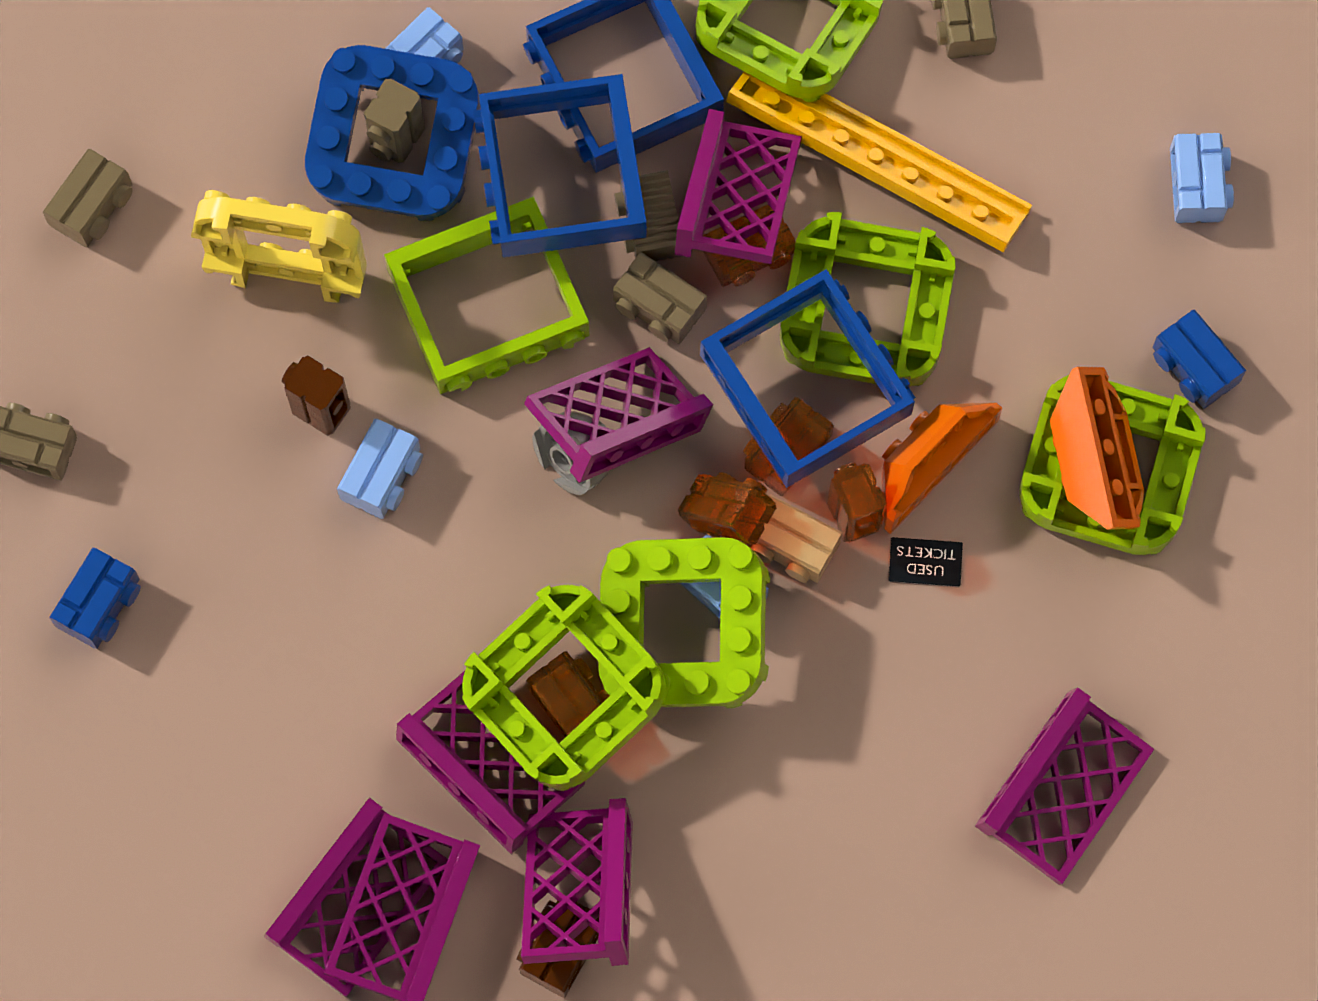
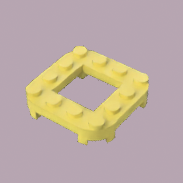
M216 190L206 191L204 199L198 203L191 238L200 239L205 251L202 263L204 272L232 275L230 285L246 288L249 273L321 285L322 295L326 302L339 303L341 293L349 294L358 299L361 295L367 263L360 232L351 225L352 216L348 213L331 210L327 214L313 212L310 208L300 204H288L287 207L271 205L267 200L258 197H248L246 200L230 198L226 193ZM244 231L309 241L310 249H301L299 252L283 250L281 246L268 242L260 243L259 246L247 243Z

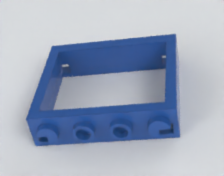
M583 0L527 25V42L523 44V48L532 65L535 63L539 64L543 72L540 75L542 85L561 83L564 80L546 48L547 45L638 4L646 3L699 102L632 132L636 155L704 124L709 109L724 112V98L671 0ZM579 108L557 111L565 129L569 130L572 128L578 138L574 143L583 163L590 161L595 173L618 163L615 141L599 148Z
M623 74L479 94L480 110H473L476 134L484 133L486 145L478 146L481 169H490L491 182L484 183L487 208L495 207L497 220L489 221L492 244H501L503 258L647 237V222ZM609 103L627 218L512 234L495 119Z
M827 269L705 338L700 344V356L786 488L911 416L915 403L913 399L916 398L909 388L910 383L905 377L899 379L891 367L894 363L887 348L883 344L877 346L869 334L872 330L865 315L861 311L855 313L847 301L850 297L844 284L841 286L837 279L833 280ZM821 299L891 407L802 459L797 460L728 352Z

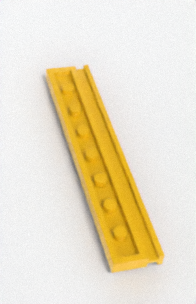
M743 72L728 93L727 103L783 133L802 136L801 143L1003 253L1031 210L1032 205L828 94L821 95L820 99L815 102H806L801 98L787 95L746 72Z

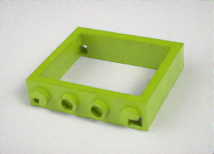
M534 196L508 206L512 234L521 233L529 229H533V231L548 229ZM496 211L384 254L388 273L440 394L459 388L462 392L468 389L473 381L486 376L488 379L500 377L506 374L511 366L522 362L526 364L538 362L547 356V352L560 347L563 349L573 348L574 343L590 336L588 318L558 250L543 252L571 317L444 366L407 277L491 245L492 237L489 221L497 220Z

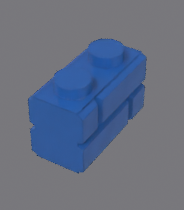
M1195 309L1161 332L1156 337L1152 347L1155 350L1153 356L1157 364L1166 372L1171 370L1181 381L1179 388L1183 395L1192 403L1197 401L1203 409L1238 385L1246 372L1245 368Z
M92 547L49 618L54 626L61 631L98 649L102 640L109 642L119 626V620L116 618L123 606L130 607L136 600L141 586L137 584L140 578L132 567Z

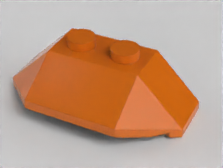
M1104 367L1073 368L1050 418L1053 444L1057 452L1062 485L1065 489L1067 501L1107 530L1138 528L1141 522L1139 515L1143 505L1144 487L1127 412L1115 388L1108 382L1109 376Z
M998 403L939 404L930 414L927 411H923L913 421L909 428L912 433L903 442L896 439L882 455L885 461L881 477L884 529L891 534L999 421L1002 407Z

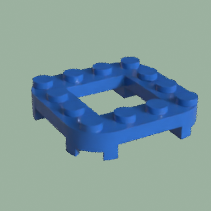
M355 45L337 49L325 65L321 75L305 154V170L311 185L327 202L340 207L341 204L378 210L417 217L419 221H433L434 218L449 212L457 203H460L465 192L464 182L475 131L473 110H480L479 92L471 73L456 62L430 56L366 45ZM391 78L417 92L422 99L438 101L423 175L347 162L360 95L364 88L378 91L384 80Z

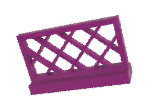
M709 109L677 227L675 255L691 258L692 250L696 249L771 264L802 136L724 121L725 112ZM729 136L745 139L750 146L736 152L728 143ZM777 145L790 148V152L775 160L767 149ZM758 153L766 164L751 170L743 160ZM735 165L743 175L728 182L720 171ZM774 172L782 183L767 189L759 178ZM750 183L759 194L744 201L736 189ZM727 194L735 205L720 212L712 201ZM766 202L775 213L760 220L752 208ZM743 213L751 224L736 231L728 220ZM718 224L727 234V236L719 240L703 237L704 231ZM759 232L767 242L766 249L749 246L744 239Z
M650 347L527 396L524 403L528 410L572 459L573 465L570 472L579 483L701 432L714 405L704 393L694 397ZM645 363L655 374V378L634 372L635 367ZM609 377L626 382L625 390L605 385L604 381ZM633 384L652 389L653 398L632 393ZM582 390L596 394L595 403L573 397L574 391ZM660 392L675 396L680 403L674 405L660 401ZM602 396L623 402L622 411L601 405ZM550 402L564 406V415L548 411L543 404ZM630 404L651 410L650 416L642 417L629 413ZM571 409L592 414V423L571 418ZM599 417L620 422V428L613 430L599 426ZM568 429L590 435L589 441L578 445L568 434Z
M463 672L415 714L411 715L409 713L397 723L396 740L512 855L524 844V839L585 785V781L565 791H543V784L539 782L538 790H513L514 771L525 770L518 762H514V757L510 753L509 762L484 761L485 742H499L492 733H485V725L480 721V733L455 732L456 713L474 714L466 705L456 704V694L462 688ZM452 697L451 704H444ZM432 713H451V731H432L423 721ZM442 740L450 741V748ZM455 741L480 742L479 760H462L455 754ZM472 769H479V776ZM484 770H509L508 789H491L484 782ZM501 798H508V805ZM513 798L538 799V812L525 823L513 811ZM543 799L551 800L543 807Z
M1078 687L1064 696L975 824V827L984 834L994 836L1058 885L1063 884L1154 751L1153 747L1089 701L1091 696ZM1087 714L1101 723L1103 740L1083 742L1080 724ZM1110 730L1119 737L1111 738ZM1074 734L1075 744L1066 745ZM1127 742L1140 753L1130 766L1116 767L1113 743ZM1105 745L1109 769L1088 772L1084 748ZM1076 749L1080 773L1060 776L1057 757L1061 751ZM1051 768L1052 777L1043 778ZM1126 772L1119 782L1118 773ZM1110 774L1112 794L1108 799L1094 801L1089 777ZM1082 778L1086 802L1065 805L1061 781ZM1053 783L1057 807L1036 809L1034 790L1039 784ZM1027 802L1029 811L1020 812ZM1103 805L1096 816L1095 806ZM1087 808L1090 826L1085 833L1070 835L1066 811ZM1059 812L1063 836L1042 839L1038 815ZM1030 816L1034 836L1033 841L1019 842L1006 832L1015 818ZM1080 839L1073 849L1071 840ZM1064 841L1067 859L1059 871L1046 862L1043 844ZM1035 846L1037 854L1032 852L1027 847Z
M370 797L264 935L267 940L276 947H280L345 998L355 985L347 982L344 985L338 979L324 975L328 956L332 952L327 951L324 926L342 924L344 918L323 921L321 903L326 896L345 893L348 910L351 902L350 892H354L356 886L349 887L347 869L352 862L367 859L368 854H358L367 842L370 851L373 843V834L379 827L383 813H386L382 810L383 807ZM388 826L397 833L399 850L388 851L389 855L392 856L405 850L403 838L409 843L410 841L405 831ZM413 835L417 844L423 842L421 838ZM430 845L420 849L421 852L436 862L432 870L447 864L448 859ZM382 852L378 853L376 859L384 858ZM405 856L401 858L402 883L414 879H409ZM372 871L374 884H370V886L375 890V896L381 894L380 888L397 886L395 881L379 883L378 871ZM342 876L344 888L332 889ZM428 879L420 882V886L412 896L410 887L405 889L413 907H415L430 887ZM379 901V906L383 912L382 901ZM405 904L399 911L385 912L383 914L385 918L395 917L393 920L395 921L408 915L410 912ZM317 910L318 922L306 924V922L309 920L312 914ZM377 914L354 917L353 922L379 919ZM379 919V927H382V923ZM400 925L391 929L392 934L396 932ZM319 927L322 952L303 954L290 944L300 930ZM350 929V937L352 941L355 939V937ZM386 932L381 933V937L375 945L365 946L366 950L370 951L368 954L372 962L389 941ZM357 945L342 951L340 954L353 953L355 972L368 967L365 959L359 964L358 952H361ZM323 957L324 969L311 959Z
M626 798L609 799V808L554 812L527 836L521 947L523 964L609 958L611 966L629 965L633 821ZM529 814L528 820L535 814ZM603 823V830L590 842L578 833L587 824ZM558 827L563 831L548 845L538 838L539 828ZM572 838L583 848L567 861L557 851ZM592 854L601 861V866L588 877L577 867ZM551 858L561 867L545 880L537 873V868ZM571 874L581 884L569 895L565 896L555 886ZM591 890L600 897V901L586 913L575 903ZM549 893L560 903L544 916L535 909V904ZM569 909L580 919L564 933L553 922ZM588 926L599 933L598 944L579 945L573 940ZM546 929L558 938L548 948L533 949V940Z
M383 813L324 975L396 1001H424L480 845L465 839L463 842ZM388 826L405 831L412 847L390 856L383 842ZM413 835L427 840L417 844ZM433 843L451 848L447 864L430 871L420 849ZM380 849L385 859L375 863ZM415 852L425 874L402 883L393 862ZM388 865L397 887L375 896L368 882L370 873ZM443 872L437 887L433 876ZM428 879L435 894L433 902L415 911L405 889ZM364 889H366L370 899L360 903ZM400 892L410 914L387 923L378 902ZM373 904L382 927L360 936L353 922L354 916L357 911ZM429 911L424 926H422L418 916ZM413 919L420 933L418 943L400 951L391 929ZM351 929L355 939L345 943L348 932ZM386 932L395 954L373 964L363 942ZM358 944L368 967L353 974L335 968L341 952ZM414 952L408 967L403 956ZM398 959L405 973L400 991L382 985L376 969ZM371 972L374 981L360 976Z

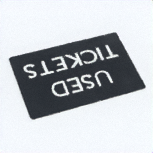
M892 537L889 581L959 587L961 585L963 543Z

